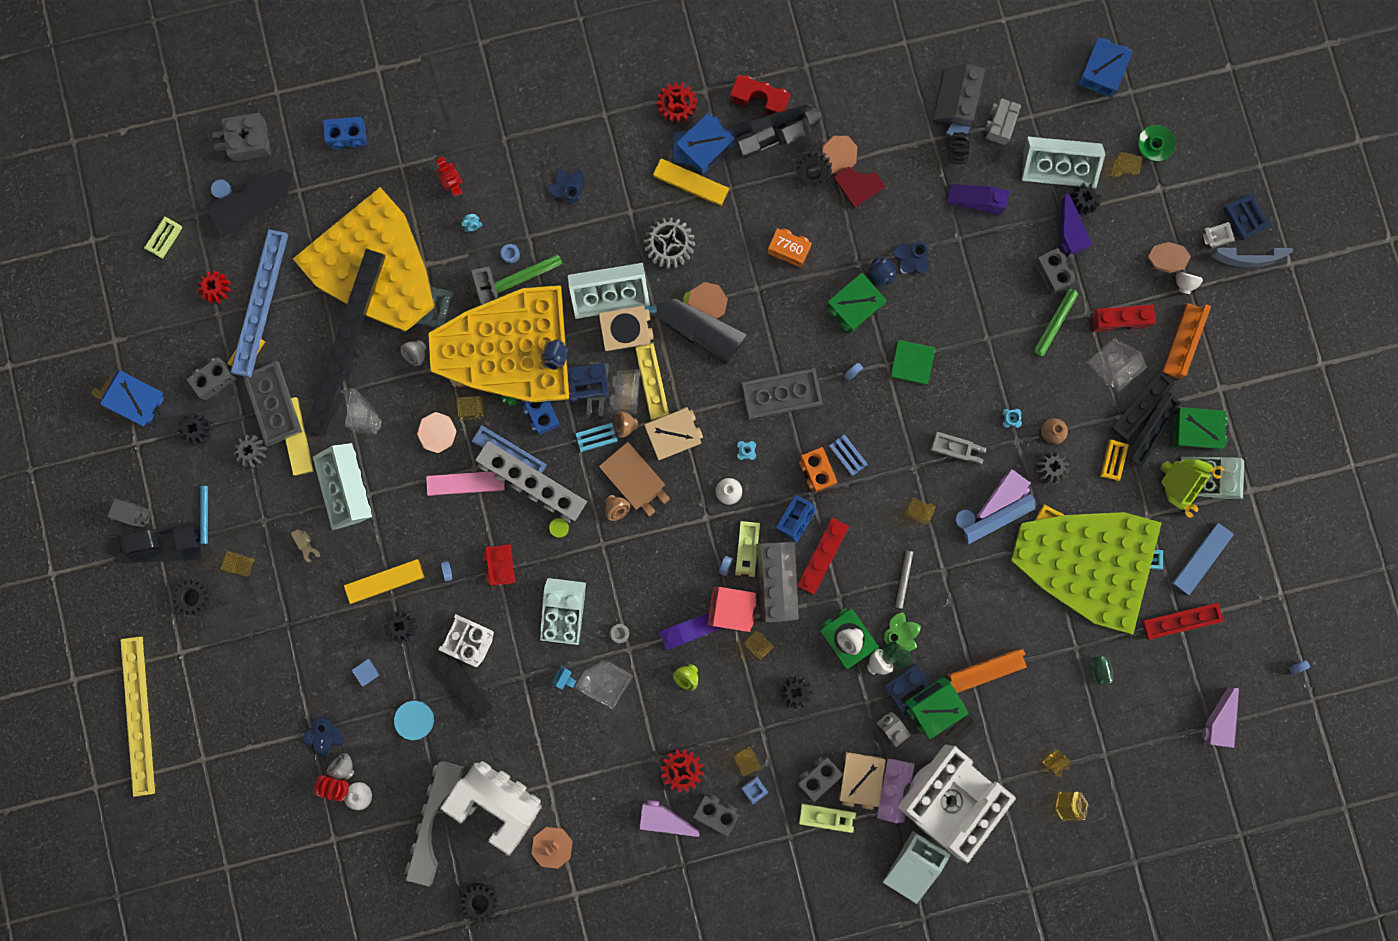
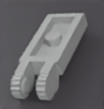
M935 432L930 451L982 464L983 459L970 455L971 449L979 453H986L987 448L973 444L971 441Z

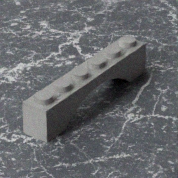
M444 761L434 766L432 776L435 778L433 785L430 784L427 790L429 799L428 803L424 804L421 815L424 817L416 830L418 839L411 848L412 860L408 862L405 869V874H407L406 881L430 886L433 883L438 865L432 847L433 821L442 802L461 780L464 771L463 766Z

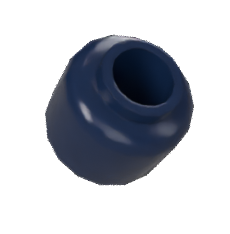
M877 257L868 266L869 276L878 285L884 283L888 285L896 278L894 276L896 267L886 257Z
M560 340L545 343L541 354V361L544 366L551 370L563 367L568 356V348Z

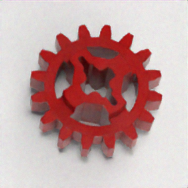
M674 82L672 87L669 83L667 84V90L661 89L662 94H658L659 101L657 102V107H660L659 114L664 113L663 119L669 117L670 123L676 119L677 123L680 124V119L686 122L687 116L693 117L692 111H696L697 106L695 104H697V98H694L695 91L690 92V86L684 88L683 82L680 86H677V82ZM686 98L689 99V106H687V103L685 102ZM665 99L669 103L667 108L665 106Z
M443 156L436 159L435 161L439 169L435 171L445 190L451 189L454 197L462 194L459 184L463 182L453 163L447 164Z
M676 749L675 755L671 752L669 753L670 759L664 758L663 761L666 763V766H661V769L665 770V773L661 774V776L667 777L665 784L671 783V790L676 786L678 787V792H681L682 788H685L686 792H688L689 786L696 788L695 781L701 782L698 775H703V772L699 770V768L703 767V764L697 763L700 759L699 756L693 758V751L686 754V749L683 750V753ZM685 757L681 762L673 761L676 758ZM691 762L695 765V773L690 770L689 765ZM683 765L686 766L688 774L682 773V775H679L677 767L682 768ZM669 767L674 770L675 776L673 779L670 777ZM687 778L690 780L687 783H680L682 779Z

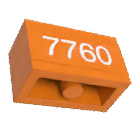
M777 228L767 253L802 268L812 243L806 237H797L792 235V232L782 228L780 230Z

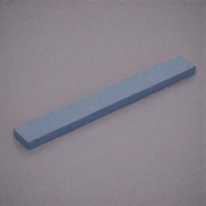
M268 229L230 372L234 375L249 378L252 376L288 234L285 232Z

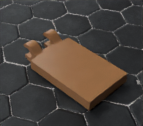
M629 442L599 466L636 510L642 507L649 517L655 513L649 502L656 496L663 504L670 500L668 495L662 490L666 485Z

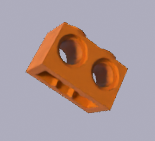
M823 447L801 455L799 465L802 472L806 471L808 476L806 482L810 490L813 489L814 493L837 484L836 477ZM811 457L816 458L818 465L815 467L810 466L808 459ZM817 475L825 477L826 481L824 484L816 482Z

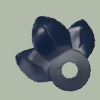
M578 169L571 176L563 170H558L556 175L557 184L549 186L550 192L556 198H564L569 203L578 202L582 196L581 189L585 184L582 171ZM575 192L576 195L574 197H570L569 193Z
M915 242L912 245L902 244L893 253L895 257L901 259V274H909L916 269L917 272L923 275L929 267V261L926 257L928 255V247L923 242ZM920 249L922 254H916L915 250Z
M324 717L317 718L313 722L312 727L306 730L303 738L304 744H313L315 751L321 756H325L328 753L331 744L343 745L341 731L333 727L331 721ZM323 725L325 730H320L318 726Z

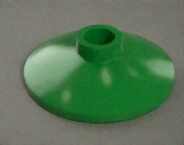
M1161 125L1147 127L1138 138V148L1141 154L1150 161L1160 162L1168 159L1176 147L1173 133ZM1152 143H1155L1157 145V148H1154L1152 146Z

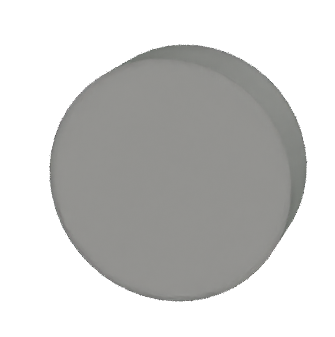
M616 624L610 630V637L616 643H624L629 638V629L623 624Z

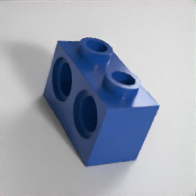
M361 117L323 120L325 143L329 148L338 150L346 146L359 148L361 145H367L365 122ZM353 131H358L357 135L351 136ZM340 132L338 137L332 138L334 133Z
M524 401V404H522L525 414H530L532 418L530 425L534 432L538 431L542 435L561 426L550 401L541 402L540 407L536 409L531 407V402ZM542 417L549 418V422L545 426L539 425V420Z
M795 495L778 523L777 530L782 536L797 543L816 512L815 507L811 502Z

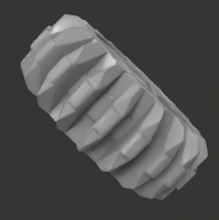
M671 217L669 222L662 218V224L656 221V228L653 226L649 227L651 232H646V237L649 239H645L644 244L648 245L645 247V251L649 252L648 258L654 257V264L660 261V267L667 263L668 269L670 264L677 268V262L684 265V259H690L689 254L694 252L690 247H694L695 242L692 241L694 235L690 234L691 228L685 229V222L679 225L680 219L673 223ZM670 230L667 235L660 234L663 231ZM677 232L683 236L685 245L676 239ZM672 239L673 244L671 243L667 248V243ZM654 241L663 246L662 254L656 250ZM672 251H681L677 255L669 256Z

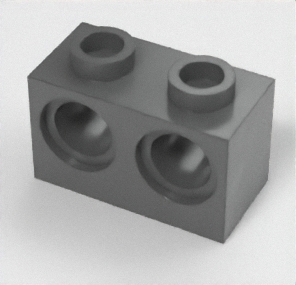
M1059 248L1038 257L1034 261L1050 295L1071 286L1075 282V274L1071 268L1069 269L1066 264V257L1063 252H1060ZM1048 259L1054 260L1056 266H1051L1048 263ZM1058 275L1064 278V283L1057 280Z
M490 267L471 270L466 277L475 307L498 299Z
M217 357L210 359L202 369L193 371L190 377L187 378V381L199 398L206 401L237 378L234 374L230 373L231 369L226 362ZM222 368V373L216 376V370ZM206 379V384L200 387L201 380Z
M114 498L107 517L144 528L150 520L149 513L151 509Z
M820 756L813 762L814 767L809 772L805 770L798 776L800 780L797 783L814 802L843 776L826 756L824 758ZM825 765L831 768V772L827 776L821 774V768ZM809 779L816 780L817 785L814 789L807 788L806 783Z
M704 794L693 818L728 837L740 816L736 812L737 808L728 803L726 806L719 803L720 799L712 794H709V796ZM712 804L714 811L711 814H706L703 811L704 805ZM725 813L730 814L732 817L729 823H722L720 820L721 815Z

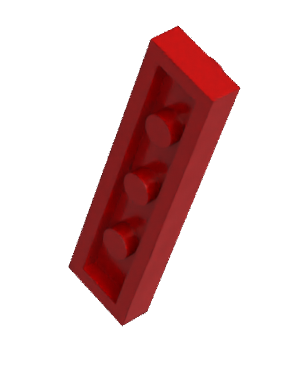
M831 518L797 584L798 587L813 595L815 594L849 528L848 525Z
M1213 603L1143 620L1142 624L1146 638L1150 640L1224 622L1219 603Z

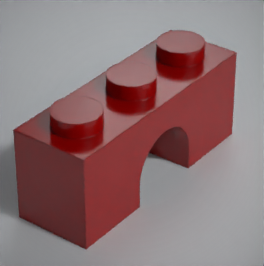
M738 75L730 94V102L747 108L751 99L760 97L767 103L764 114L771 115L786 110L791 94L783 88L771 87L767 82H758L750 76Z
M1154 305L1096 309L1091 313L1093 332L1112 331L1121 327L1142 329L1149 328L1156 323Z

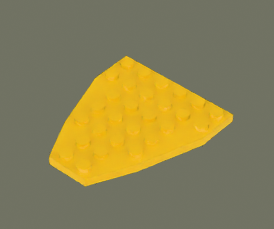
M380 187L295 256L293 260L319 289L347 305L366 248L386 255L366 316L406 332L435 306L426 267L407 219Z
M561 286L522 288L468 310L429 333L431 372L473 389L531 403L570 400L567 359L564 366L557 370L546 368L541 361V354L545 343L560 340L565 345Z

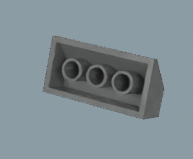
M795 542L756 544L760 621L780 622L799 619Z

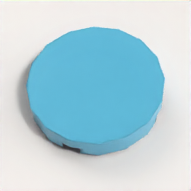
M406 702L396 711L394 718L395 728L399 735L405 739H421L433 728V712L424 702Z

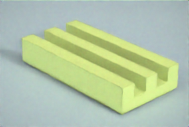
M164 216L146 244L145 249L163 259L183 227ZM169 223L170 225L168 226V228L166 229V231H165V232L162 234V236L160 237L161 233L163 232V230L165 229V227H166L167 224ZM160 237L159 242L157 243V245H156L155 248L153 249L152 247L154 246V244L156 243V241H157L158 238Z

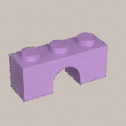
M896 759L887 760L878 819L894 823H904L906 815L897 807L903 800L906 785L912 782L914 763Z

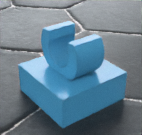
M560 665L552 684L563 690L565 684L573 688L576 680L570 677L572 673L570 670Z

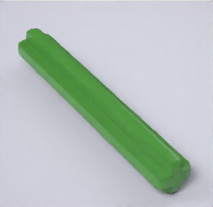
M552 256L495 282L497 294L562 264L560 256Z
M1068 289L1034 349L1036 354L1043 356L1046 353L1078 296L1076 290Z

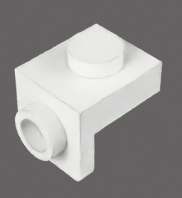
M1229 222L1213 228H1205L1206 233L1203 234L1206 245L1210 244L1211 248L1235 241Z

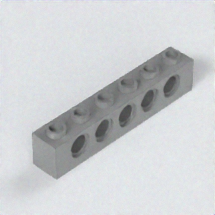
M487 441L475 460L479 463L477 467L485 472L491 470L496 473L494 477L502 482L505 480L511 482L512 485L510 487L518 492L524 490L529 493L528 498L536 503L538 500L545 503L544 508L553 513L555 510L560 512V517L569 523L571 520L574 522L577 520L587 503L583 498ZM501 458L503 460L502 467L494 468L492 465L493 460ZM510 469H519V476L511 478L509 476ZM528 478L536 480L534 488L530 489L525 486ZM550 488L553 491L552 497L544 498L542 496L543 489ZM561 498L569 500V506L565 509L558 506V501Z

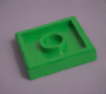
M898 340L890 378L928 385L935 348Z

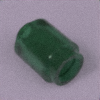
M890 642L883 649V657L895 666L906 668L911 663L912 656L910 652L898 643Z
M1104 655L1093 657L1090 665L1098 685L1113 682L1114 672L1109 657L1105 658Z

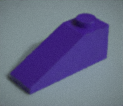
M951 184L947 203L1002 215L1006 209L1010 191L990 186Z
M1066 194L1060 202L1059 247L1066 257L1087 250L1092 245L1069 194Z
M709 613L660 631V635L666 650L721 628L707 625Z

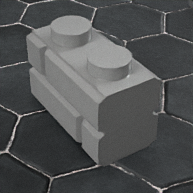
M1002 98L999 99L997 104L994 103L990 114L993 115L992 119L987 121L984 129L987 132L986 139L1007 145L1021 105Z

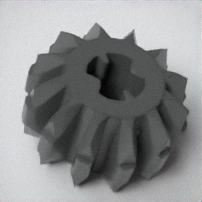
M245 435V441L239 438L240 445H233L234 448L238 449V451L233 452L234 456H238L236 462H242V466L247 467L250 465L252 468L255 467L256 463L262 464L260 458H266L263 452L267 450V447L263 446L264 441L258 440V437L255 435L252 438L249 435ZM248 449L253 450L252 454L247 453Z
M1050 451L1046 453V456L1041 455L1040 460L1042 462L1036 463L1037 466L1041 467L1036 472H1042L1043 474L1040 479L1043 480L1047 477L1046 481L1048 484L1052 480L1055 484L1059 483V479L1064 480L1066 478L1064 474L1069 473V470L1065 468V466L1069 465V462H1063L1065 456L1059 457V452L1057 451L1053 455ZM1054 464L1053 467H1056V470L1051 471L1052 468H1049V465Z

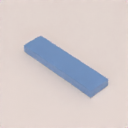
M482 425L472 440L473 443L481 448L489 441L540 473H543L547 464Z
M1030 494L965 528V540L970 544L1035 510L1034 497Z
M1216 523L1172 584L1186 595H1190L1234 534L1220 523Z

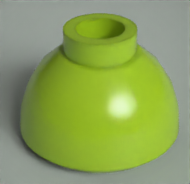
M692 664L680 667L673 673V679L683 689L695 690L698 685V669Z

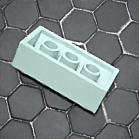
M1027 137L1023 154L1022 181L1080 186L1082 183H1085L1086 186L1092 184V188H1096L1105 157L1102 144Z
M643 263L568 275L575 319L596 316L603 312L650 306Z
M352 443L334 445L313 456L332 530L371 518V508L367 501L366 490L363 486L361 471L358 468L356 453Z

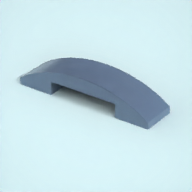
M1217 248L1211 252V257L1232 266L1260 267L1281 260L1292 253L1293 248H1273L1267 252V255H1237L1236 248Z

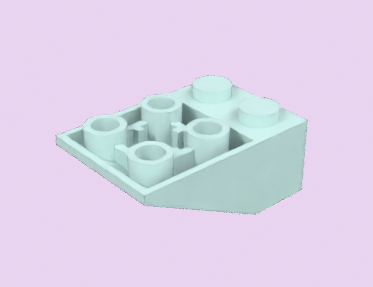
M1181 457V461L1185 459H1199L1212 464V467L1222 466L1224 468V471L1221 469L1215 470V474L1222 476L1221 478H1215L1213 473H1208L1211 476L1197 496L1243 499L1244 460L1242 458Z
M547 579L544 587L540 640L579 645L586 583Z
M912 831L883 883L917 904L941 873L951 855Z

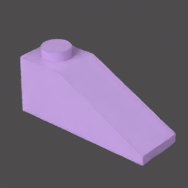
M1013 470L1008 471L976 518L980 520L1021 497L1024 498L1030 491L1028 486L1031 482Z
M1228 687L1210 715L1202 731V738L1205 744L1234 748L1239 688Z
M648 800L647 803H643L640 829L699 837L698 829L663 805H659L658 801Z

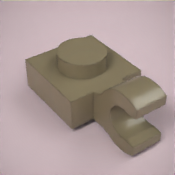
M297 529L291 533L298 548L303 552L306 562H312L309 558L312 552L316 557H320L319 551L311 548L309 543L311 539L306 532Z

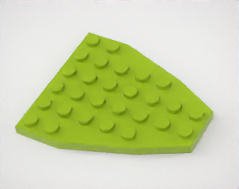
M1125 512L1062 515L1021 523L1010 561L1040 588L1093 624L1134 634L1162 523Z

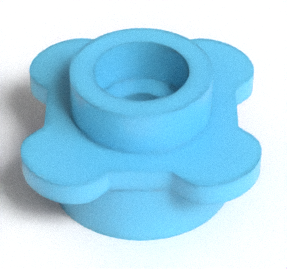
M469 214L463 218L461 225L464 226V231L469 232L480 228L482 223L479 222L478 216Z
M1005 409L1002 412L1004 427L1015 426L1018 428L1022 425L1020 421L1021 411L1019 409Z
M740 441L737 444L739 448L738 459L754 460L756 458V443L754 441L749 443Z

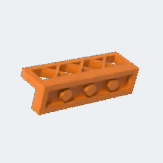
M1189 303L1185 305L1162 368V372L1166 376L1177 380L1186 377L1211 306L1205 304L1200 308Z
M1016 649L946 676L955 691L959 693L1026 668L1027 666L1023 655L1026 654L1024 649Z

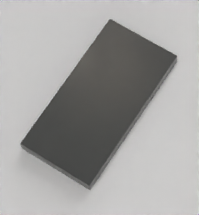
M275 361L254 370L251 378L243 376L265 446H271L302 432L279 362Z
M815 368L741 382L748 420L823 405Z

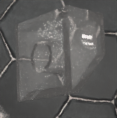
M606 660L586 669L575 687L587 696L614 709L633 675Z

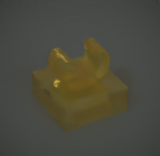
M1055 750L1043 761V764L1056 776L1061 777V772L1065 768L1067 770L1070 769L1069 765L1071 762L1060 751Z

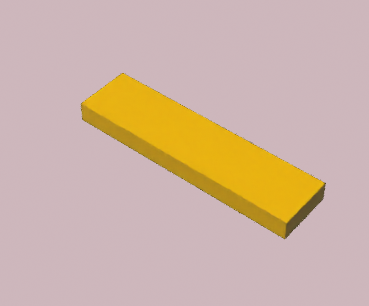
M660 159L653 174V177L719 206H722L729 191V188L664 159Z
M417 559L344 585L350 604L425 577L420 562Z

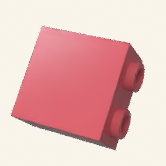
M713 587L707 625L750 632L754 623L753 610L757 603L756 593Z

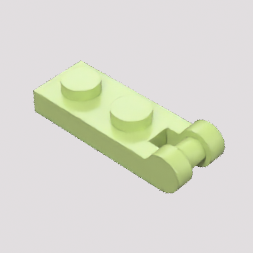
M740 522L735 575L747 574L749 577H755L756 544H758L760 523ZM750 561V567L742 566V562Z
M802 803L799 824L853 833L854 826L852 824L853 819L856 817V812ZM840 817H845V824H839Z

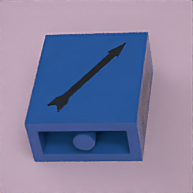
M1098 37L1092 46L1078 84L1113 97L1119 88L1133 51L1124 45H1116L1106 38Z
M707 113L676 143V149L703 175L734 145L735 138L729 129L725 130L721 126V122L716 116L712 117Z
M118 369L100 399L99 404L145 426L146 423L149 424L154 417L152 412L156 406L159 407L164 397H162L163 392Z

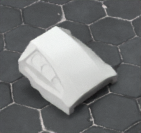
M455 614L454 623L439 650L478 667L484 660L492 643L494 632Z

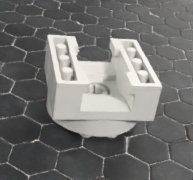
M944 745L933 761L916 774L908 794L897 808L913 820L924 833L933 837L957 859L968 863L1016 798L999 783H991L971 766L973 761L958 748ZM951 796L952 801L947 805L946 797Z
M483 761L481 763H474L466 777L457 783L441 809L459 822H463L468 814L474 813L478 807L475 805V802H477L506 822L500 827L498 832L492 835L489 842L510 855L535 820L536 815L541 809V800L526 792L527 787L518 781L514 783L509 780L510 776L504 771L496 772Z

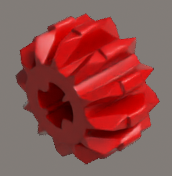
M214 271L213 274L207 272V277L200 276L203 281L197 283V286L201 287L197 292L202 295L201 298L203 300H208V302L213 304L215 300L221 303V297L228 299L225 293L231 292V289L228 288L230 281L226 280L224 274L220 275L218 271Z
M321 775L315 781L313 792L322 798L343 801L348 793L349 783L345 780Z

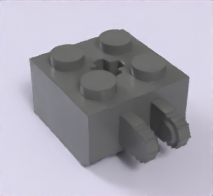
M260 113L222 119L223 131L215 132L211 135L213 140L225 139V142L214 144L213 150H226L227 155L232 161L238 162L271 156L266 120Z

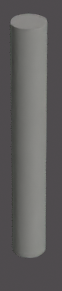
M912 551L905 552L895 604L896 608L903 609L913 557Z

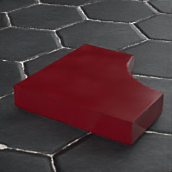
M850 166L833 177L854 209L886 187L875 171L870 174H860L855 172Z

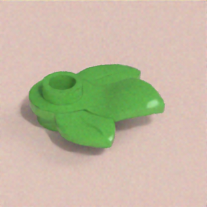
M898 613L890 620L889 629L884 634V641L888 646L899 647L903 651L914 650L917 648V645L913 639L919 634L921 626L917 623H906L905 614ZM892 634L897 635L896 641L891 640Z

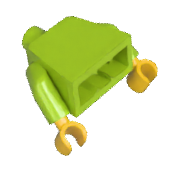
M1185 459L1183 461H1175L1174 464L1166 461L1160 468L1166 474L1162 484L1165 487L1168 501L1180 510L1184 509L1186 516L1189 518L1193 517L1189 509L1198 512V507L1192 504V502L1211 475L1208 473H1213L1215 478H1221L1222 476L1215 474V470L1221 469L1224 471L1222 466L1212 467V464L1199 459Z

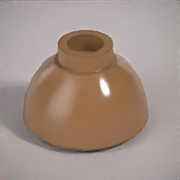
M624 411L617 412L614 418V430L619 438L626 437L633 430H637L638 421L636 418H633Z
M1052 418L1043 423L1041 435L1047 443L1057 445L1066 439L1068 428L1062 420Z
M611 495L605 500V514L608 520L617 521L629 512L630 503L624 498Z

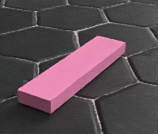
M494 472L426 476L427 495L504 491L505 481L502 482L495 478L494 475L496 473Z

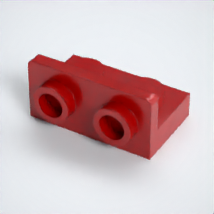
M511 545L486 547V551L483 552L484 563L488 564V571H485L486 581L490 582L491 586L516 583Z

